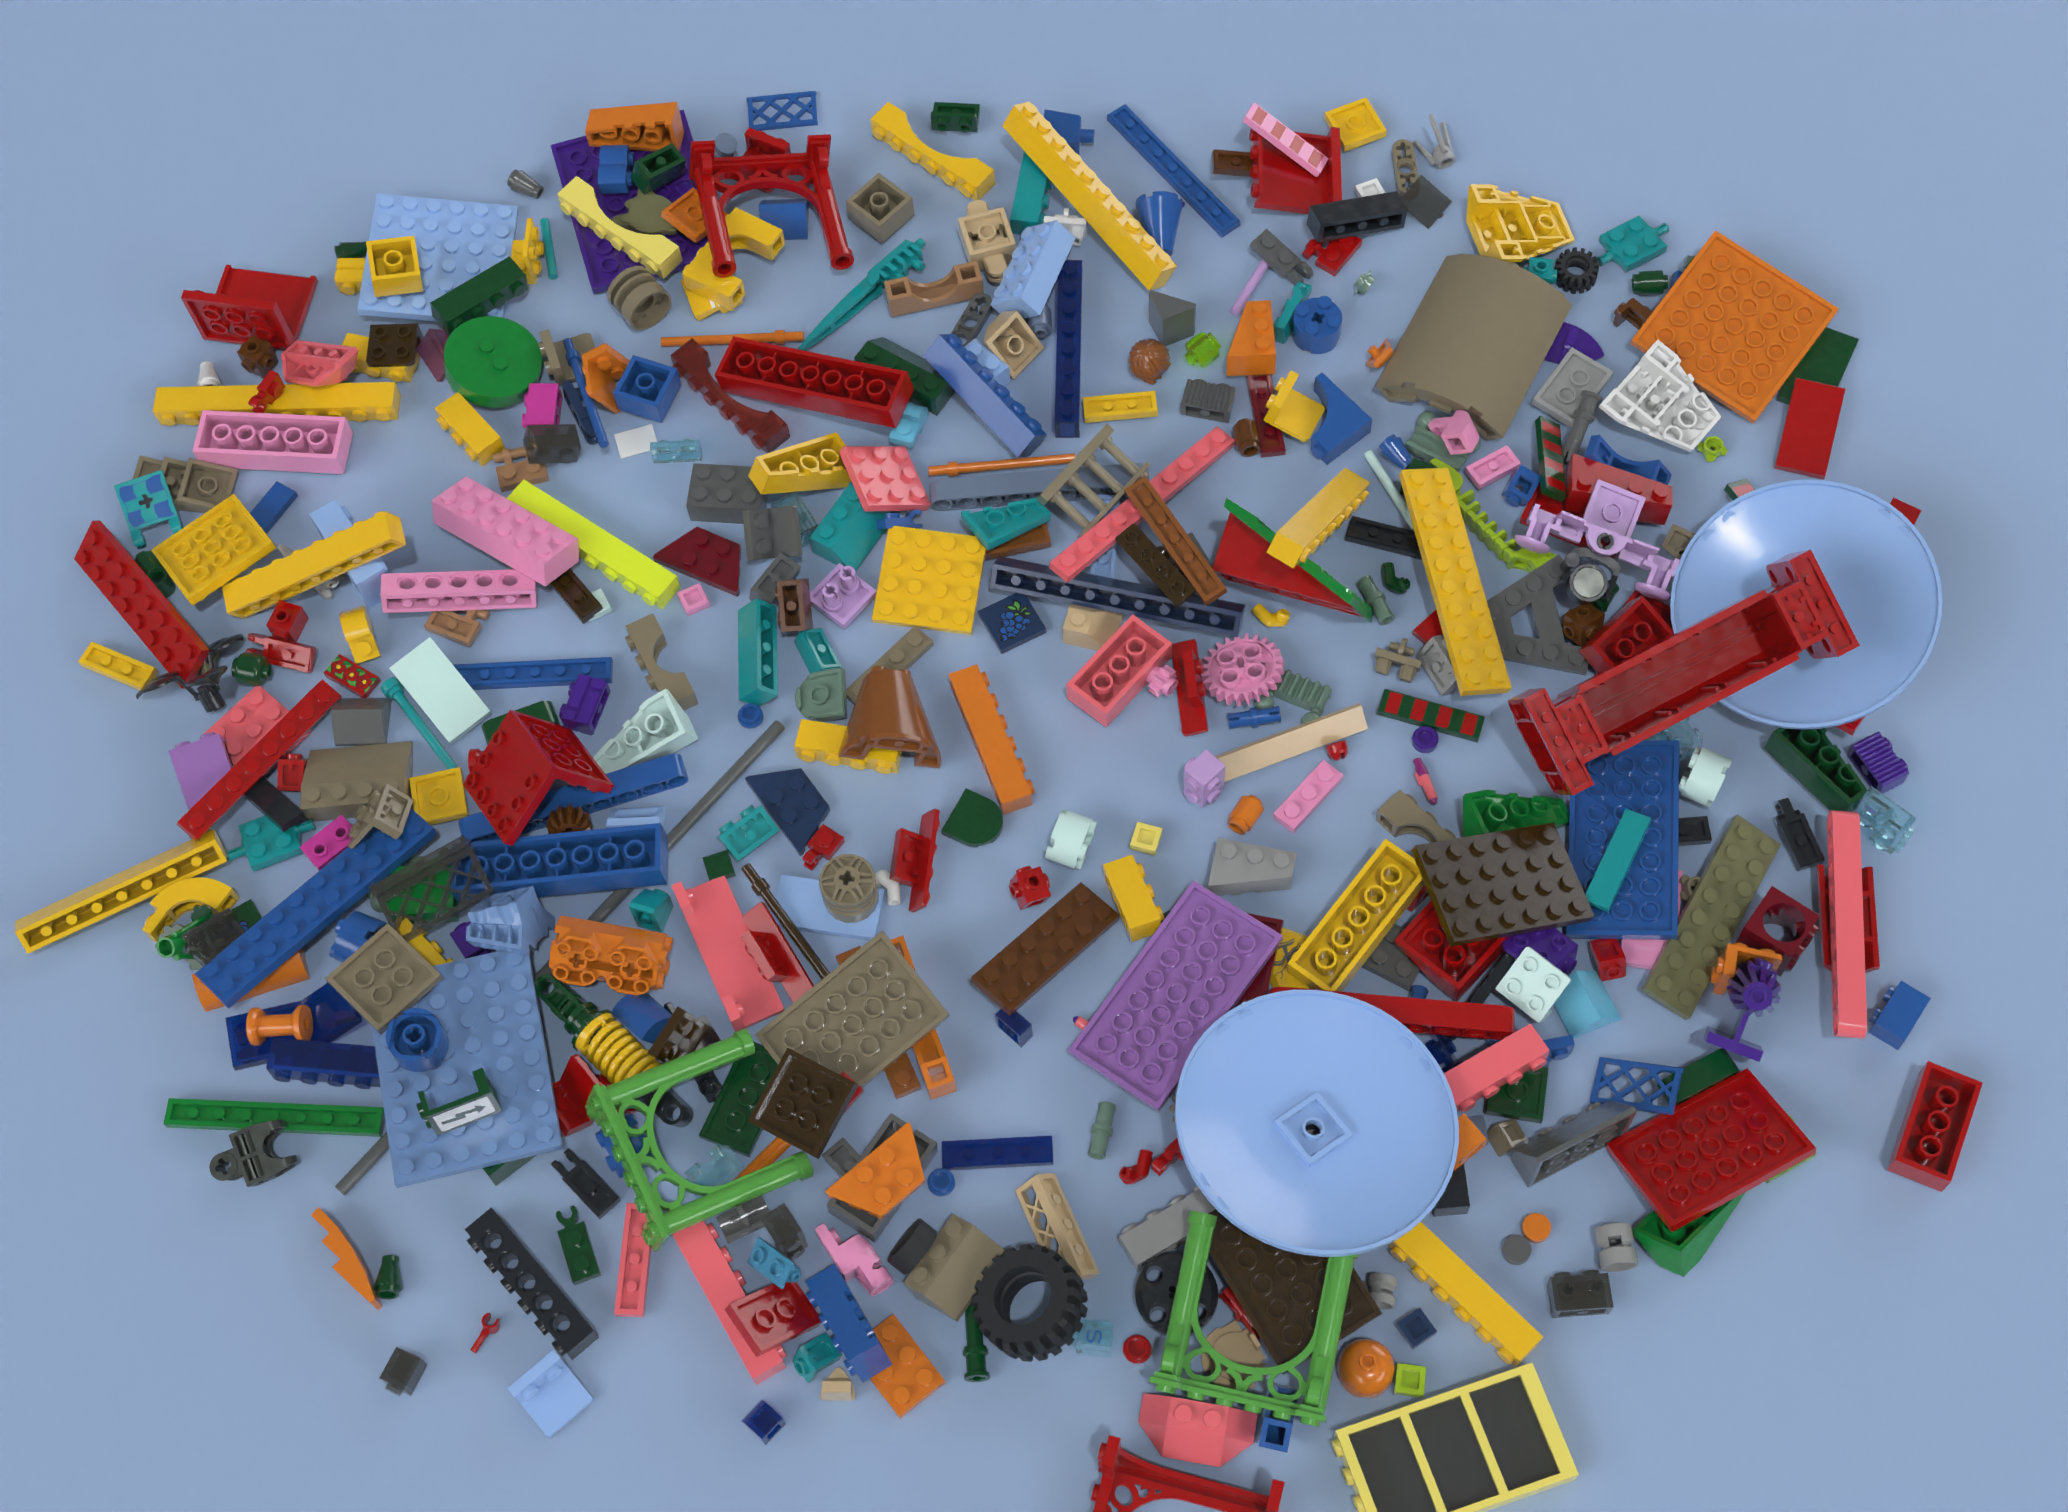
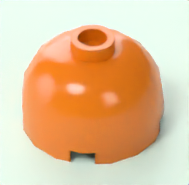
M1369 1338L1357 1339L1348 1344L1340 1353L1337 1363L1338 1380L1342 1387L1352 1396L1358 1398L1369 1397V1399L1376 1398L1385 1393L1392 1384L1395 1373L1394 1360L1387 1347L1379 1341Z

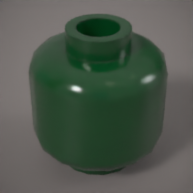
M243 652L238 658L233 660L231 673L241 685L262 686L267 679L271 678L272 665L268 663V659L262 654Z

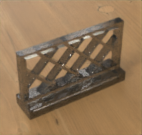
M464 835L369 887L373 897L377 898L389 925L407 942L495 894L474 851L475 848L471 840ZM470 856L473 862L470 872L458 871L460 860ZM442 870L450 872L446 887L434 884L437 873ZM456 874L468 877L463 891L451 888ZM473 879L482 881L486 890L477 895L468 893ZM419 883L427 885L422 900L410 896L413 886ZM432 887L444 890L440 904L428 901ZM449 892L462 895L459 905L454 908L445 906ZM395 896L403 898L399 913L390 911L386 901ZM409 900L421 903L416 918L404 914ZM426 905L438 908L435 918L430 921L422 920ZM402 918L415 921L411 932L403 936L399 929Z

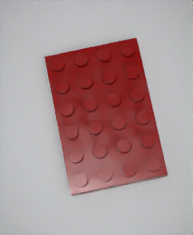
M1748 1068L1675 1106L1673 1115L1660 1114L1606 1143V1150L1671 1232L1816 1154V1147Z

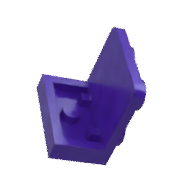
M1556 928L1512 935L1503 943V950L1515 959L1529 946L1563 973H1571L1577 965L1578 944Z

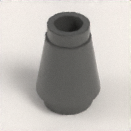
M515 169L507 181V185L511 187L512 191L536 199L540 198L544 190L543 186L523 170L518 171Z

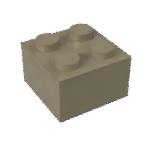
M880 173L876 174L846 201L848 218L880 243H884L914 216L912 197Z

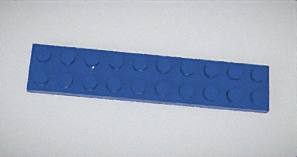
M412 809L409 811L403 832L397 840L373 826L353 849L350 847L346 848L197 971L195 975L229 1009L437 835L435 829Z

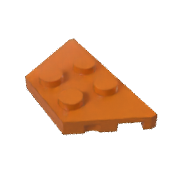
M907 1122L829 1187L825 1194L831 1199H838L848 1203L853 1208L865 1210L869 1214L883 1219L925 1183L911 1124Z

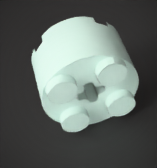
M1703 746L1701 749L1696 747L1687 766L1691 770L1690 772L1685 770L1680 779V795L1710 808L1724 781L1725 772L1730 767L1732 759Z
M1062 809V813H1060L1052 832L1051 846L1047 847L1045 858L1070 868L1081 870L1087 848L1090 847L1094 837L1097 822L1083 815Z

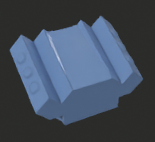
M533 886L495 893L483 898L468 912L471 923L466 928V941L475 947L529 956V948L536 949L537 942L542 937H548V930L555 929V917L542 907Z

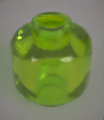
M1199 332L1186 342L1185 348L1187 353L1184 356L1192 366L1197 364L1199 367L1205 368L1220 356L1219 349L1221 346L1212 333Z

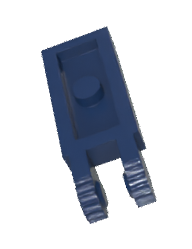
M571 380L563 382L564 399L588 444H597L598 440L586 406L584 407L582 404L583 398L579 388H574Z

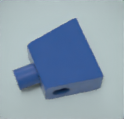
M1044 110V118L1051 123L1052 127L1066 140L1075 153L1080 154V143L1094 144V129H1082L1081 117L1079 115Z

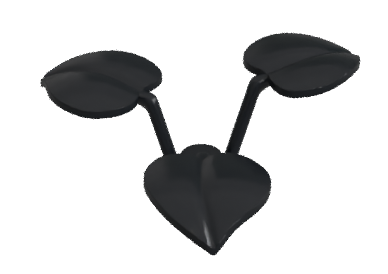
M237 634L225 637L208 645L207 647L210 650L207 657L210 670L203 675L196 676L188 682H185L178 675L177 671L159 675L148 681L136 694L137 700L143 693L161 688L170 682H179L193 695L195 701H201L206 713L221 708L225 705V702L219 692L220 687L218 684L221 676L228 668L226 665L215 668L213 656L217 651L225 649L236 640L243 641V635ZM190 686H199L197 688L199 693L195 692Z

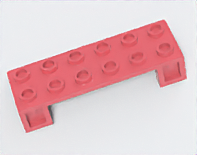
M722 876L686 890L681 881L671 885L734 1031L748 1028L782 1013L784 1006L773 982L767 981L761 976L756 960L745 949L746 944L742 936L749 929L743 920V915L726 877Z

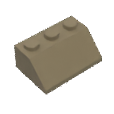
M952 1214L936 1236L927 1253L903 1283L915 1298L958 1322L973 1301V1296L978 1294L974 1288L977 1280L982 1281L984 1277L981 1272L986 1266L988 1268L991 1267L994 1263L992 1261L993 1258L998 1254L1002 1257L1006 1252L977 1227Z

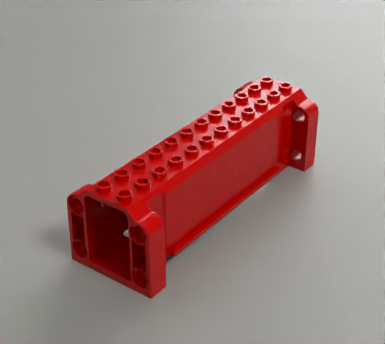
M1811 549L1788 554L1768 564L1766 570L1771 581V587L1746 596L1558 694L1557 698L1552 701L1545 688L1528 689L1509 699L1508 705L1513 714L1515 724L1538 769L1546 778L1551 789L1556 794L1572 796L1594 785L1584 765L1588 761L1611 752L1612 756L1619 754L1799 660L1800 658L1797 654L1805 648L1812 658L1821 659L1839 657L1859 647L1860 645Z

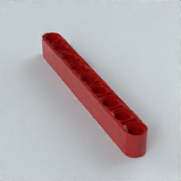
M1273 987V988H1271V989L1269 990V994L1274 993V992H1280V991H1288V990H1316V989H1304V988H1292V987ZM1329 991L1367 1002L1397 1019L1413 1033L1503 1040L1515 1033V1009L1510 1006Z

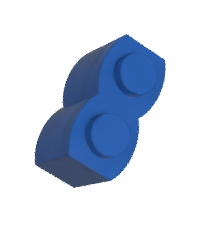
M601 145L598 168V186L601 194L629 193L630 186L634 184L630 178L632 173L631 167L635 165V154L630 151L629 145Z

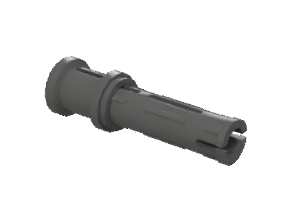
M1583 390L1580 394L1582 398L1578 409L1573 412L1575 420L1563 449L1564 465L1570 462L1572 454H1578L1588 425L1592 424L1595 420L1594 413L1597 405L1603 399L1597 393Z

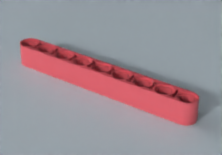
M1830 810L1827 818L1833 1033L1835 1037L1864 1039L1867 1032L1860 816L1858 812Z

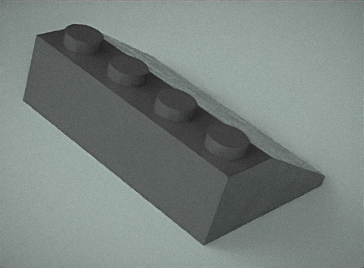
M1611 1100L1603 1104L1596 1102L1585 1110L1586 1113L1577 1117L1574 1114L1563 1120L1562 1126L1556 1129L1552 1127L1546 1128L1538 1134L1539 1138L1531 1142L1526 1139L1518 1143L1514 1147L1510 1160L1529 1188L1606 1147V1143L1625 1134L1637 1112L1636 1108Z

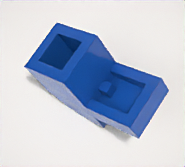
M1274 1384L1275 1390L1280 1394L1293 1395L1298 1391V1389ZM1269 1392L1268 1397L1274 1398V1396ZM1265 1409L1258 1446L1287 1453L1294 1415H1291L1290 1421L1273 1417L1274 1411Z

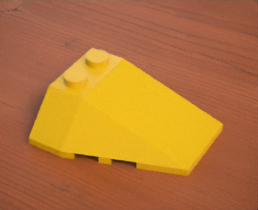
M1471 184L1469 186L1466 223L1480 255L1506 262H1522L1530 257H1536L1574 242L1575 239L1559 203L1531 196L1530 199L1518 196V192L1513 190L1510 193L1497 190L1498 186L1491 184Z

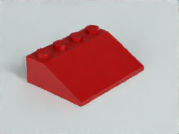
M1431 900L1394 942L1435 986L1458 1002L1504 951L1503 943L1510 936L1450 947Z

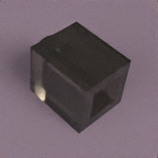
M396 1347L379 1379L386 1384L385 1390L400 1396L403 1392L411 1396L428 1364L420 1357Z

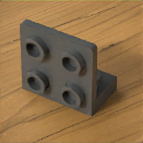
M796 505L742 511L748 561L776 558L780 552L787 557L802 555L799 515Z

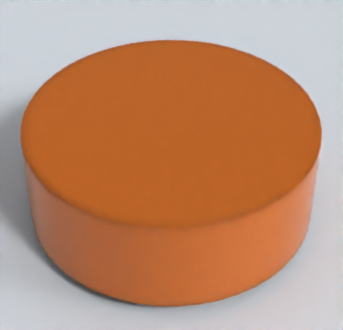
M1529 1214L1522 1223V1234L1529 1242L1541 1243L1548 1238L1551 1232L1550 1221L1543 1214Z

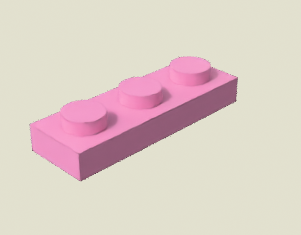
M1322 760L1273 813V818L1294 833L1343 780L1344 775L1325 760Z

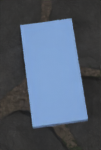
M781 875L776 899L799 931L870 941L877 935L885 898V889L878 888L879 902L875 911L867 919L857 923H844L836 920L828 913L823 901L819 880ZM772 913V916L778 924L779 928H784L782 924L779 922V920L776 918V916Z

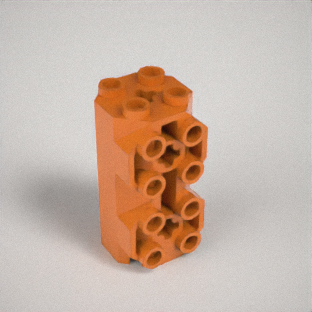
M560 915L555 926L554 933H557L555 940H552L549 958V968H551L550 971L556 979L561 980L563 983L579 986L591 985L595 980L604 981L616 992L637 996L645 994L649 989L656 991L663 989L665 976H668L670 960H667V956L672 949L673 937H668L666 933Z

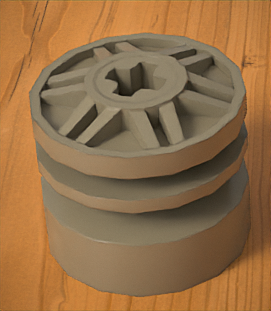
M633 266L619 273L611 282L607 292L608 301L635 330H646L658 324L666 316L672 302L670 294L662 285L656 282V279L643 266Z
M842 854L832 858L824 865L820 873L819 886L828 913L836 920L844 923H857L867 919L875 911L879 902V890L871 864L863 857L854 854Z

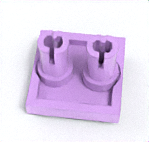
M839 563L810 592L811 605L845 630L876 598L877 590L856 576L853 567L843 566Z

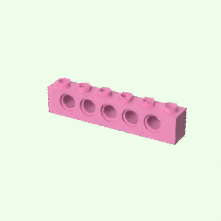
M515 569L381 574L380 596L383 613L537 608V583Z

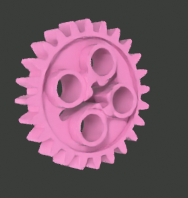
M1246 633L1243 639H1240L1238 636L1234 637L1233 641L1226 637V644L1222 645L1217 642V650L1209 649L1210 657L1206 656L1203 658L1205 664H1203L1204 673L1201 674V677L1205 683L1206 691L1209 690L1211 697L1216 696L1218 702L1225 699L1228 706L1232 701H1236L1237 706H1240L1242 701H1246L1247 705H1250L1253 698L1260 702V695L1262 694L1269 697L1268 690H1277L1276 683L1282 682L1281 675L1285 673L1280 649H1276L1274 642L1269 643L1267 637L1260 641L1258 634L1249 639V635Z

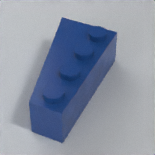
M835 1263L805 1281L810 1289L806 1295L814 1308L819 1306L822 1314L818 1317L826 1331L832 1330L834 1337L831 1340L838 1353L843 1352L847 1358L843 1362L852 1377L857 1374L863 1383L893 1365Z

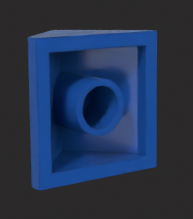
M762 200L759 203V219L782 229L784 240L808 239L809 200Z

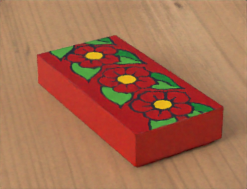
M338 654L324 671V675L361 698H367L381 681L378 676L341 654Z

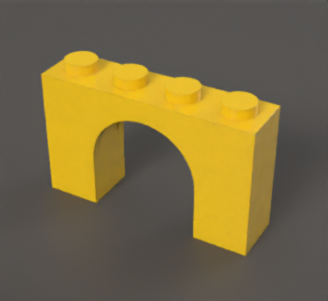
M737 207L725 216L732 250H751L773 261L784 247L785 240L782 229ZM707 242L704 247L698 250L693 261L687 264L683 270L682 276L685 288L733 311L746 295L743 280L733 275L726 278L714 275L711 266V250L709 242Z

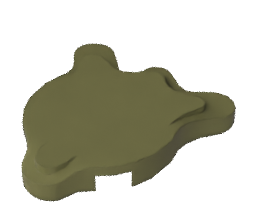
M639 188L638 195L625 202V208L629 212L614 216L611 220L624 229H631L636 233L675 235L679 232L678 229L661 217V211L672 204L670 200L655 194L653 191L644 195Z

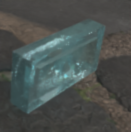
M684 439L682 441L661 440L650 442V453L654 464L702 461L703 453L699 440Z

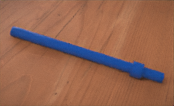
M566 338L563 340V344L566 350L565 357L567 363L572 367L599 446L605 448L609 445L594 400L588 396L585 389L586 379L581 366L582 359L580 353L575 349L572 339Z

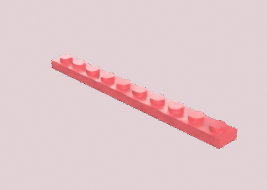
M1215 427L1149 482L1166 503L1233 448L1235 439L1219 427ZM1128 498L1050 561L1049 568L1068 583L1116 544L1115 538L1133 523L1138 526L1144 521L1143 517Z

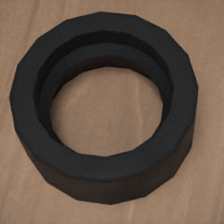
M917 1219L896 1243L887 1262L902 1274H908L927 1253L937 1236V1231L922 1219Z

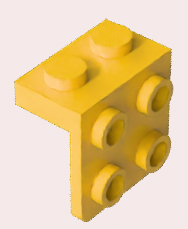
M1290 370L1286 379L1281 377L1274 390L1278 391L1277 396L1271 394L1265 406L1269 410L1263 421L1302 442H1307L1319 422L1325 407L1292 389L1299 374Z

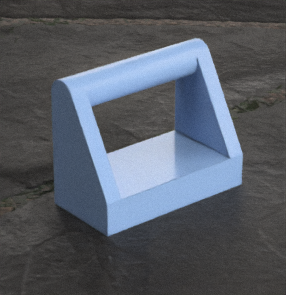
M665 807L612 809L607 818L606 828L661 823L664 829Z

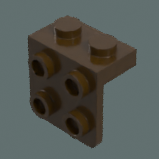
M418 323L370 325L366 357L367 365L369 367L414 365L416 349L424 348L425 342Z

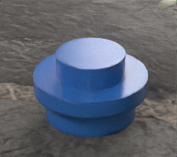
M752 703L743 705L738 712L739 723L749 729L759 726L764 718L762 709Z
M940 1168L930 1173L927 1185L932 1194L943 1197L953 1191L955 1178L949 1170Z

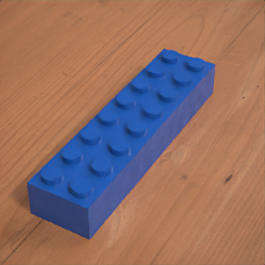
M661 823L518 837L513 846L504 844L501 839L453 844L450 892L459 905L478 904L486 896L529 886L534 887L537 897L666 885L668 837Z

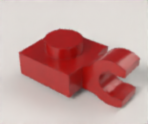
M823 824L807 843L810 850L802 858L805 861L803 866L813 871L822 858L830 861L844 844V837Z

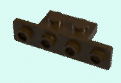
M1131 524L1115 538L1117 543L1176 607H1179L1196 592L1194 587L1184 578V574L1176 563L1172 564L1168 560L1169 556L1161 546L1156 547L1136 524Z

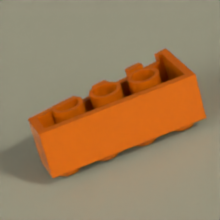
M668 102L590 109L585 134L589 146L601 147V145H629L630 150L655 152L673 143L680 152L684 128L678 103Z

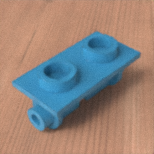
M758 1237L747 1263L781 1289L784 1288L786 1282H798L801 1278L800 1269L794 1266L795 1263Z

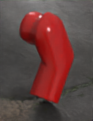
M1141 1149L1137 1164L1121 1168L1119 1176L1125 1184L1133 1185L1148 1176L1153 1152Z

